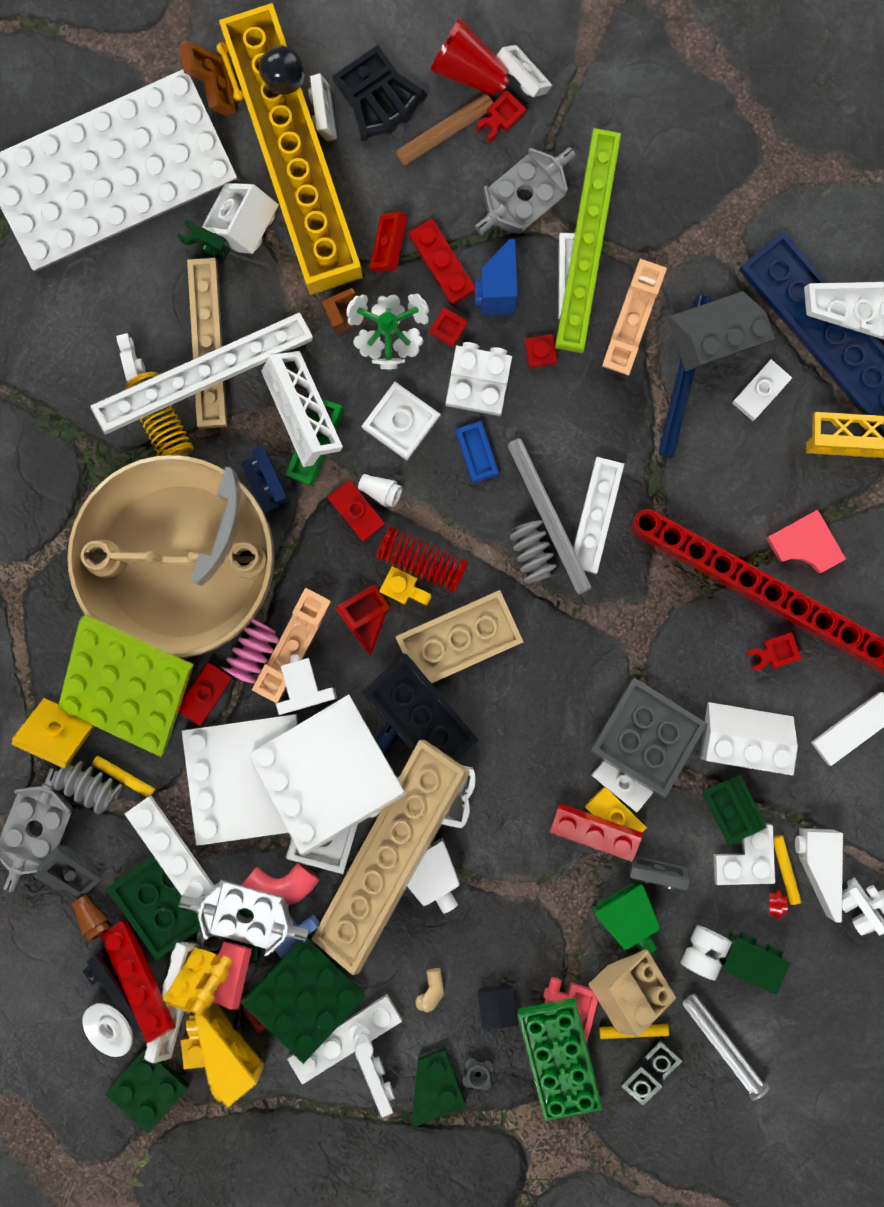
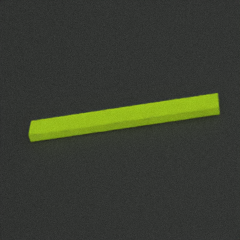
M593 128L555 344L556 349L578 353L584 352L621 133L597 128Z

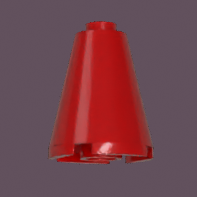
M458 18L437 54L430 71L494 96L496 91L501 94L510 80L506 76L508 69L470 27Z

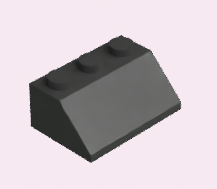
M743 291L667 318L685 371L715 362L775 339L766 311Z

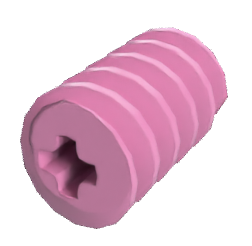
M253 619L251 622L255 626L254 629L247 627L244 629L249 636L248 639L238 638L243 648H232L237 658H226L231 668L222 667L231 675L248 683L256 682V678L251 672L261 673L262 671L257 662L267 663L268 661L263 652L273 653L274 650L269 645V642L279 643L280 641L274 634L276 631Z

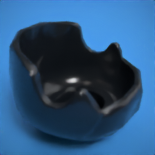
M279 45L268 49L261 56L258 68L259 73L272 93L287 95L295 92L303 84L305 70L300 57L293 49Z

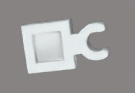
M128 333L116 336L121 351L120 357L126 381L128 382L132 378L146 373L142 359H138L135 355L134 343L132 338H129ZM142 380V381L136 383L134 386H136V385H138V384H140V383H142V382H144V381Z

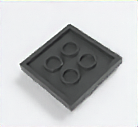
M632 678L589 752L658 796L666 798L707 723L641 681Z

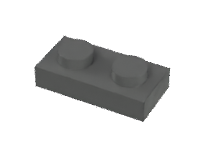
M636 855L633 862L628 861L629 877L639 883L648 884L651 882L662 885L669 890L681 889L687 891L690 878L687 868L684 866Z

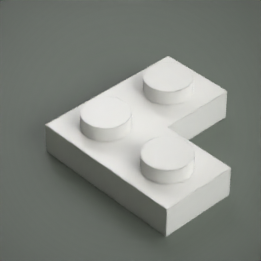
M766 824L768 828L742 839V853L714 854L715 884H775L773 825Z

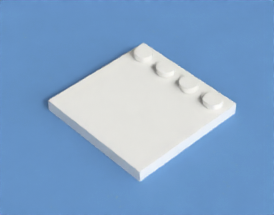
M349 694L249 754L291 838L303 857L406 795Z
M297 714L182 731L196 846L288 833L249 754L297 726Z

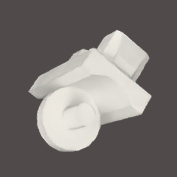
M856 878L847 881L848 888L842 891L843 911L848 912L859 906L863 913L852 918V922L859 934L862 936L876 930L880 936L884 933V919L877 908L884 914V890L878 892L875 886L871 885L866 889L870 895L868 897Z

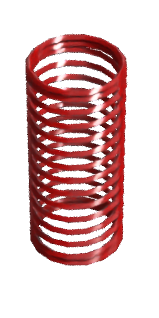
M390 526L380 544L376 558L381 561L386 558L387 564L392 560V566L398 563V569L404 565V572L409 569L410 574L416 570V577L422 572L421 579L423 580L427 576V582H430L434 577L433 585H436L439 581V588L446 581L445 591L450 587L449 592L455 593L467 567L468 560L461 559L452 576L458 560V556H456L445 575L453 555L450 553L439 573L447 553L445 550L433 571L441 548H438L426 570L435 545H432L421 566L429 542H427L414 566L423 543L422 539L407 565L417 537L414 538L410 549L402 561L411 534L408 536L396 559L399 547L406 534L405 532L402 533L394 552L389 558L394 542L400 532L397 529L395 533V527Z

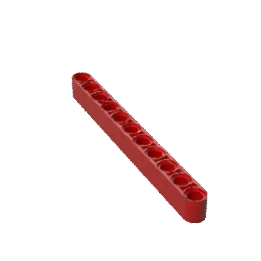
M642 510L631 520V531L636 537L884 674V639L653 510ZM646 517L651 521L652 527L650 531L640 528L639 518ZM665 531H671L675 534L676 543L674 545L665 542ZM691 545H697L700 548L701 556L699 559H695L690 555L689 548ZM717 558L722 559L726 564L724 573H720L715 569L714 563ZM742 572L747 573L751 578L749 587L743 586L740 582ZM768 586L772 587L776 592V597L773 601L768 600L765 595V590ZM793 600L797 601L801 606L798 615L791 611L790 606ZM819 614L826 620L823 629H820L816 624V618ZM844 628L851 634L848 643H845L841 636ZM870 642L876 648L873 657L867 652V646Z

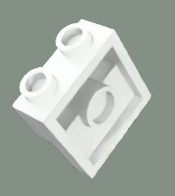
M464 342L462 346H456L446 406L501 416L512 356L507 355L505 349L497 347L491 348L490 352L479 350V345L471 342Z

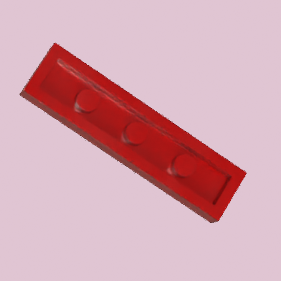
M128 920L121 921L101 934L100 937L148 1044L175 1029L176 1025L166 1003L162 1000L163 996Z

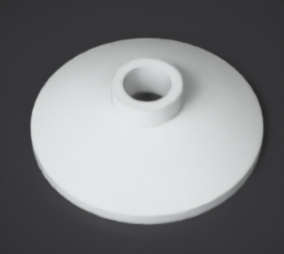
M98 1003L91 1005L84 1012L82 1020L83 1029L95 1048L112 1057L122 1056L130 1050L133 1043L132 1030L125 1017L118 1010L109 1005Z

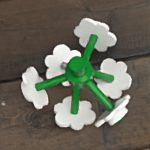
M364 294L355 296L348 304V324L360 325L363 316L378 323L376 331L367 332L366 330H361L353 343L356 348L360 349L362 356L367 357L369 355L372 359H375L372 360V363L380 364V369L391 371L398 368L397 364L405 363V359L392 358L391 335L394 333L399 339L394 342L393 349L398 352L401 358H405L407 355L414 357L418 354L419 346L423 344V338L420 337L419 330L412 328L408 332H401L398 324L401 320L412 315L417 323L424 325L428 323L427 314L429 313V308L426 301L419 294L408 296V310L405 312L404 307L400 305V299L397 295H390L387 298L380 296L378 304L372 307V313L367 311L368 297ZM381 334L385 335V345L380 341ZM385 348L386 359H378L381 356V351Z

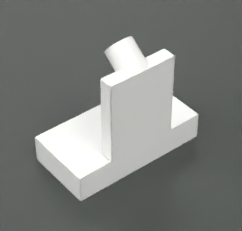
M294 654L290 657L289 664L281 666L290 700L276 703L279 715L337 699L335 688L318 691L309 658L301 660L299 655Z

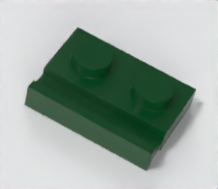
M740 774L702 792L728 846L768 828Z

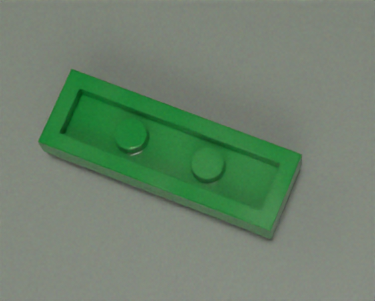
M322 399L335 431H337L345 408L342 405ZM311 410L309 418L319 422L318 413ZM317 432L316 437L320 446L331 444L327 436ZM295 450L285 476L314 487L327 454L320 455L313 466L303 467Z

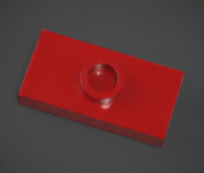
M350 480L327 497L363 542L385 526L382 519Z
M208 662L181 702L179 712L199 726H202L233 680V677Z

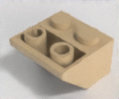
M648 950L640 951L607 965L589 983L590 988L616 1031L639 1037L676 999Z

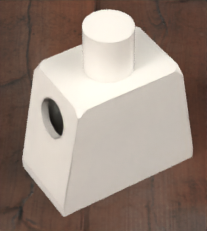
M443 837L429 845L407 887L423 906L436 900L441 911L445 914L458 906L451 891L460 884Z

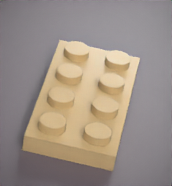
M500 590L395 636L402 653L407 654L431 683L523 643Z

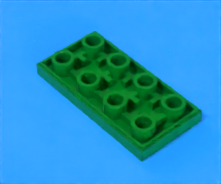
M576 998L518 1009V1017L545 1121L602 1110Z

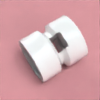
M696 925L690 939L693 946L686 948L680 963L691 971L715 981L722 967L719 960L727 956L732 941L708 928Z

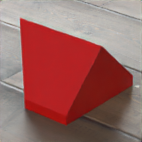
M375 585L335 607L370 656L375 647L386 613L390 609V606Z

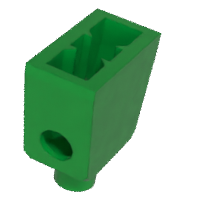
M634 881L591 908L598 920L624 950L634 945L639 952L648 950L652 954L657 950L650 935L657 932L660 927L641 883Z

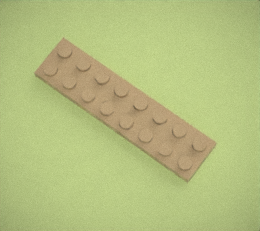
M419 740L398 778L406 795L381 810L311 939L352 975L360 973L470 773L469 770L426 740Z

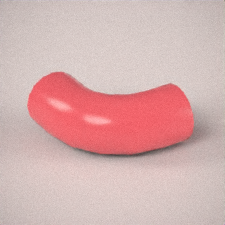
M297 862L285 877L279 879L268 876L256 867L241 886L284 897L288 906L300 902L318 884L320 878L305 864Z

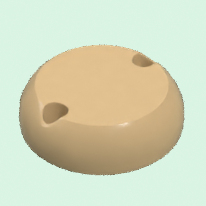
M166 455L142 459L112 473L96 487L81 507L73 524L69 539L68 571L74 594L84 614L178 658L202 655L229 642L241 633L255 618L267 597L273 578L274 544L270 526L258 501L239 481L241 515L234 543L218 571L203 586H200L190 581L199 553L211 556L228 502L217 496L224 470L204 460L188 456ZM102 549L107 553V555H95ZM244 551H251V553L255 556L240 555ZM240 563H250V564H248V565H246V566H242Z

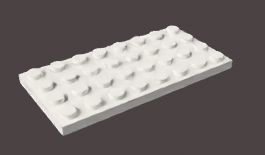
M183 69L0 152V207L33 271H38L220 188L226 183L237 180V176L190 75L185 74Z

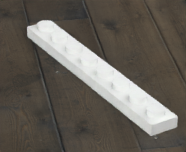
M299 312L95 403L90 407L106 435L265 363L269 355L287 353L312 341L313 336Z

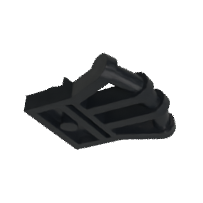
M379 45L332 76L333 82L346 98L349 106L354 110L361 142L367 141L368 137L384 133L390 135L400 123L406 124L411 120L410 116L419 103H423L427 98V94L422 88L397 72ZM394 83L411 95L405 105L402 104L392 90L391 84ZM381 91L396 110V113L390 117L386 115L374 98ZM366 102L380 122L365 126L360 105Z

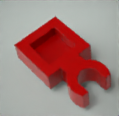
M506 90L487 108V115L490 118L481 119L477 124L476 131L480 133L482 129L489 128L491 132L487 135L486 141L491 143L496 139L497 131L500 128L507 133L526 115V108Z
M792 632L762 641L765 650L750 649L745 652L746 656L755 654L759 658L758 664L750 667L753 671L763 669L767 662L770 663L772 669L801 660Z

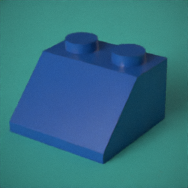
M509 239L481 269V278L475 279V306H480L481 315L514 314L518 296L515 239Z

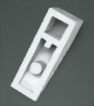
M799 828V836L795 838L796 853H799V859L826 916L835 922H842L843 833L831 829Z

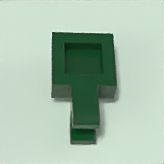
M185 220V226L191 229L192 232L188 236H184L181 233L177 234V237L183 244L192 245L199 243L200 249L210 257L215 258L218 255L226 259L230 248L225 239L203 227L198 228L192 221Z

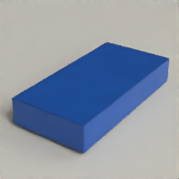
M482 421L455 429L472 484L499 476Z

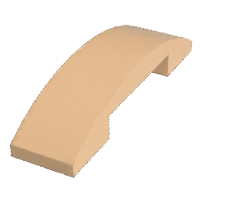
M643 259L639 260L602 367L629 376L655 298L662 284L666 267Z
M307 588L304 589L279 643L268 663L264 665L252 688L254 692L275 703L279 702L287 689L281 666L289 664L290 657L294 654L299 655L301 660H303L330 606V600Z

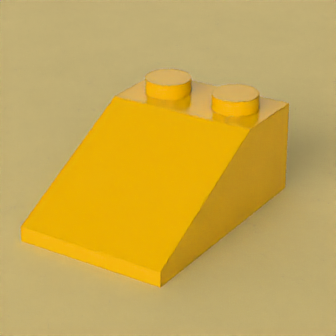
M212 1002L210 1007L206 1006L201 1016L195 1015L211 1093L219 1102L223 1101L229 1107L257 1083L265 1064L240 1032L233 1029L232 1022L221 1008Z

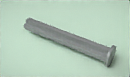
M696 994L688 995L682 1001L684 1008L749 1091V1098L755 1101L763 1097L768 1092L770 1085L760 1079Z

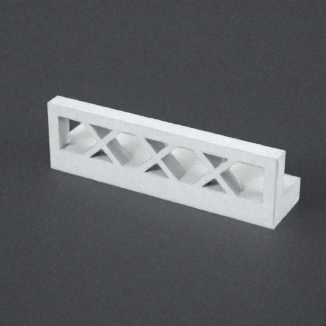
M300 351L269 355L261 372L302 466H313L320 455L339 452L343 446ZM294 361L299 372L297 374L286 369L284 363ZM296 383L307 389L309 393L308 398L296 392L294 387ZM307 407L318 413L319 422L307 416L305 412ZM317 432L327 436L331 444L320 446L316 437Z

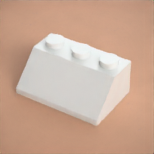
M707 703L705 716L707 725L702 735L699 759L787 775L794 774L798 745L793 716Z

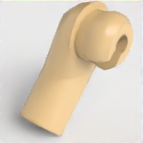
M440 968L426 971L429 988L425 994L418 996L415 1002L417 1009L420 1011H425L426 1013L433 1011L444 996Z

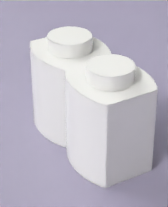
M463 766L470 773L442 822L443 825L463 828L466 824L470 810L468 798L475 787L473 767Z

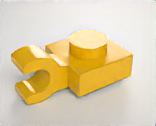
M393 566L379 591L404 605L411 598L427 606L432 597L431 594L415 587L418 581L417 578Z
M196 1014L189 1015V1020H186L188 1036H183L181 1039L184 1069L205 1067L195 1020Z

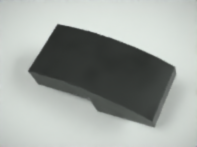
M660 1036L632 1067L622 1081L621 1086L644 1106L663 1087V1080L683 1062V1057Z

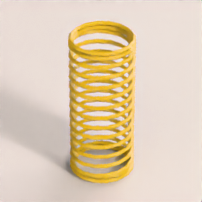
M157 372L140 374L129 380L125 385V389L127 390L136 383L149 377H156L159 374ZM173 404L164 410L140 419V422L144 423L145 433L149 435L148 439L152 440L151 444L155 446L154 450L157 452V456H187L194 449L192 443L188 442L189 437H185L187 432L182 431L184 426L180 425L181 420L177 419L179 415L174 414L176 409L172 408ZM167 411H172L170 414L163 416L157 420L149 421L155 416L161 415ZM172 416H176L175 418L166 423L152 427L153 425L162 420H165ZM174 422H178L176 425L166 430L156 432L158 429L164 426H167ZM180 428L178 431L168 436L158 438L159 436L168 431ZM184 433L183 435L172 441L162 443L170 437ZM186 439L184 442L174 447L164 449L177 441Z

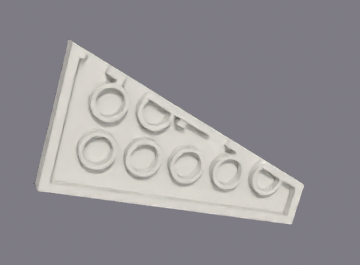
M884 282L811 283L804 287L807 316L884 339Z

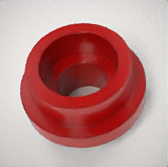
M777 890L776 893H769V916L782 920V914H788L787 896L781 895V890Z

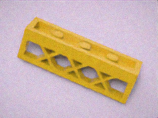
M815 412L812 415V437L806 442V453L884 458V438L875 430L877 426L884 424V416ZM821 421H830L838 431L833 435L821 434ZM851 422L859 423L867 432L862 437L854 436L846 427Z

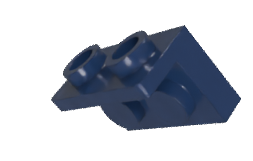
M263 445L252 449L254 456L244 460L241 464L263 512L268 513L290 503Z

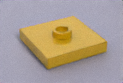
M43 698L12 738V745L65 769L95 726L79 717L68 714L59 709L58 704Z

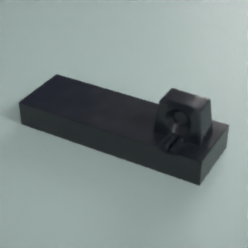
M104 948L86 961L88 966L83 970V973L91 985L99 982L102 984L120 1013L129 1023L134 1034L137 1035L142 1031L108 953Z

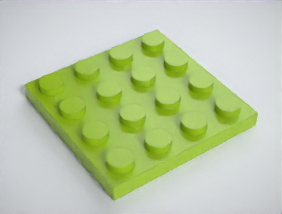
M85 614L79 620L58 708L162 757L167 749L193 664Z

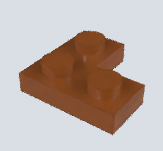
M189 41L181 44L179 47L184 73L205 83L209 109L227 117L235 114L236 108L232 85L223 58Z

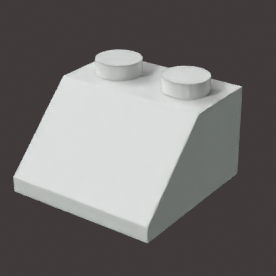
M226 183L202 227L225 239L229 248L237 252L253 254L261 245L262 236L267 226L273 222L275 211L279 204L254 184Z

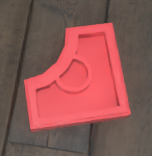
M818 510L766 538L779 562L790 559L802 560L810 564L818 574L846 560Z
M223 942L217 956L220 959L222 956H226L233 963L227 971L229 973L225 982H221L213 995L215 998L213 1003L229 1009H239L252 951L251 948L233 942Z

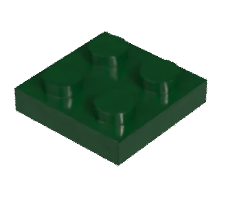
M146 1046L105 1095L149 1134L190 1085L164 1061L151 1063L145 1060Z

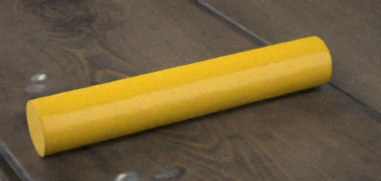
M98 755L92 762V766L145 797L153 796L156 791L155 788Z
M783 835L773 837L774 849L790 905L800 904L802 901Z
M651 1024L639 1037L669 1036L668 1024ZM614 1026L599 1027L600 1039L637 1038L617 1032Z

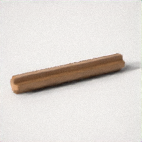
M483 94L396 151V155L400 163L407 165L486 114L487 108L493 104L490 96Z

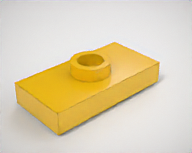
M605 786L584 806L592 815L643 832L647 828Z

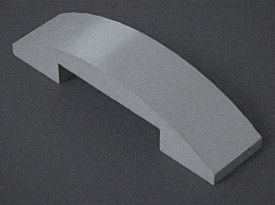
M225 467L217 493L218 497L228 502L211 556L199 553L190 581L200 586H203L210 580L225 561L234 543L241 515L240 484L237 473L229 467Z

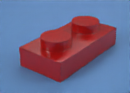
M395 212L380 216L369 268L374 272L381 273L397 269L407 221L405 214Z

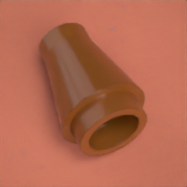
M87 895L71 904L75 911L82 936L87 937L89 942L99 938L101 934L110 929L107 924L109 920L89 900Z

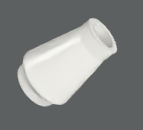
M363 474L358 484L359 490L364 491L384 507L388 505L395 507L402 493V486L397 485V481Z

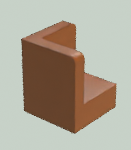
M353 288L322 301L326 315L336 335L357 326L348 324L349 317L347 316L348 304L356 296Z

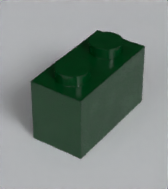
M730 932L727 939L732 941L727 956L719 960L722 964L721 969L777 995L791 964L782 956L784 951L770 944H767L766 948L757 945V939L744 932H740L739 936Z

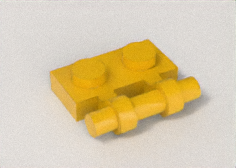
M195 947L162 1000L169 1006L187 1013L191 1011L201 1016L206 1006L210 1007L215 999L213 995L219 984L227 979L229 975L227 971L233 961L226 956H222L220 959L214 953Z

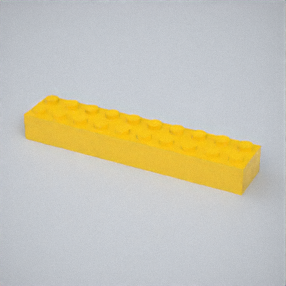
M273 3L219 20L309 294L312 295L363 278L361 265L301 86L295 92L287 95L274 94L269 90L259 73L260 58L268 49L279 45L287 47Z

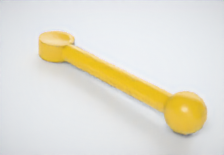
M220 42L216 47L223 57L234 90L233 97L236 101H241L244 95L237 85L227 55L228 47L224 42Z

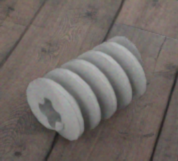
M542 520L525 523L511 529L516 531L510 535V540L519 541L513 546V550L523 552L517 557V562H526L520 568L521 573H530L523 580L525 584H531L555 576L550 572L557 565L547 563L554 555L553 553H544L543 551L550 543L540 542V539L546 535V531H537L536 529L543 524Z
M72 758L65 769H60L55 778L54 789L58 791L64 789V795L68 797L74 794V801L79 803L84 800V807L88 809L95 805L94 812L96 814L109 810L123 788V785L119 784L115 789H112L113 779L111 778L103 784L101 782L103 773L101 772L94 778L91 777L93 767L91 766L84 772L81 771L84 763L81 760L73 766L71 765Z

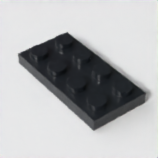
M405 653L361 691L412 753L419 740H426L451 759L457 761L478 741L477 737Z

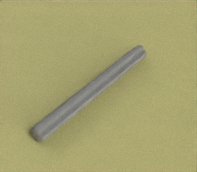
M519 438L511 441L508 444L511 455L576 592L583 594L591 589L587 576L522 440Z

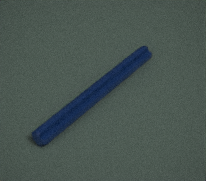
M699 294L695 298L693 308L710 303L711 297ZM682 359L658 452L660 456L672 458L675 455L695 369L685 371Z

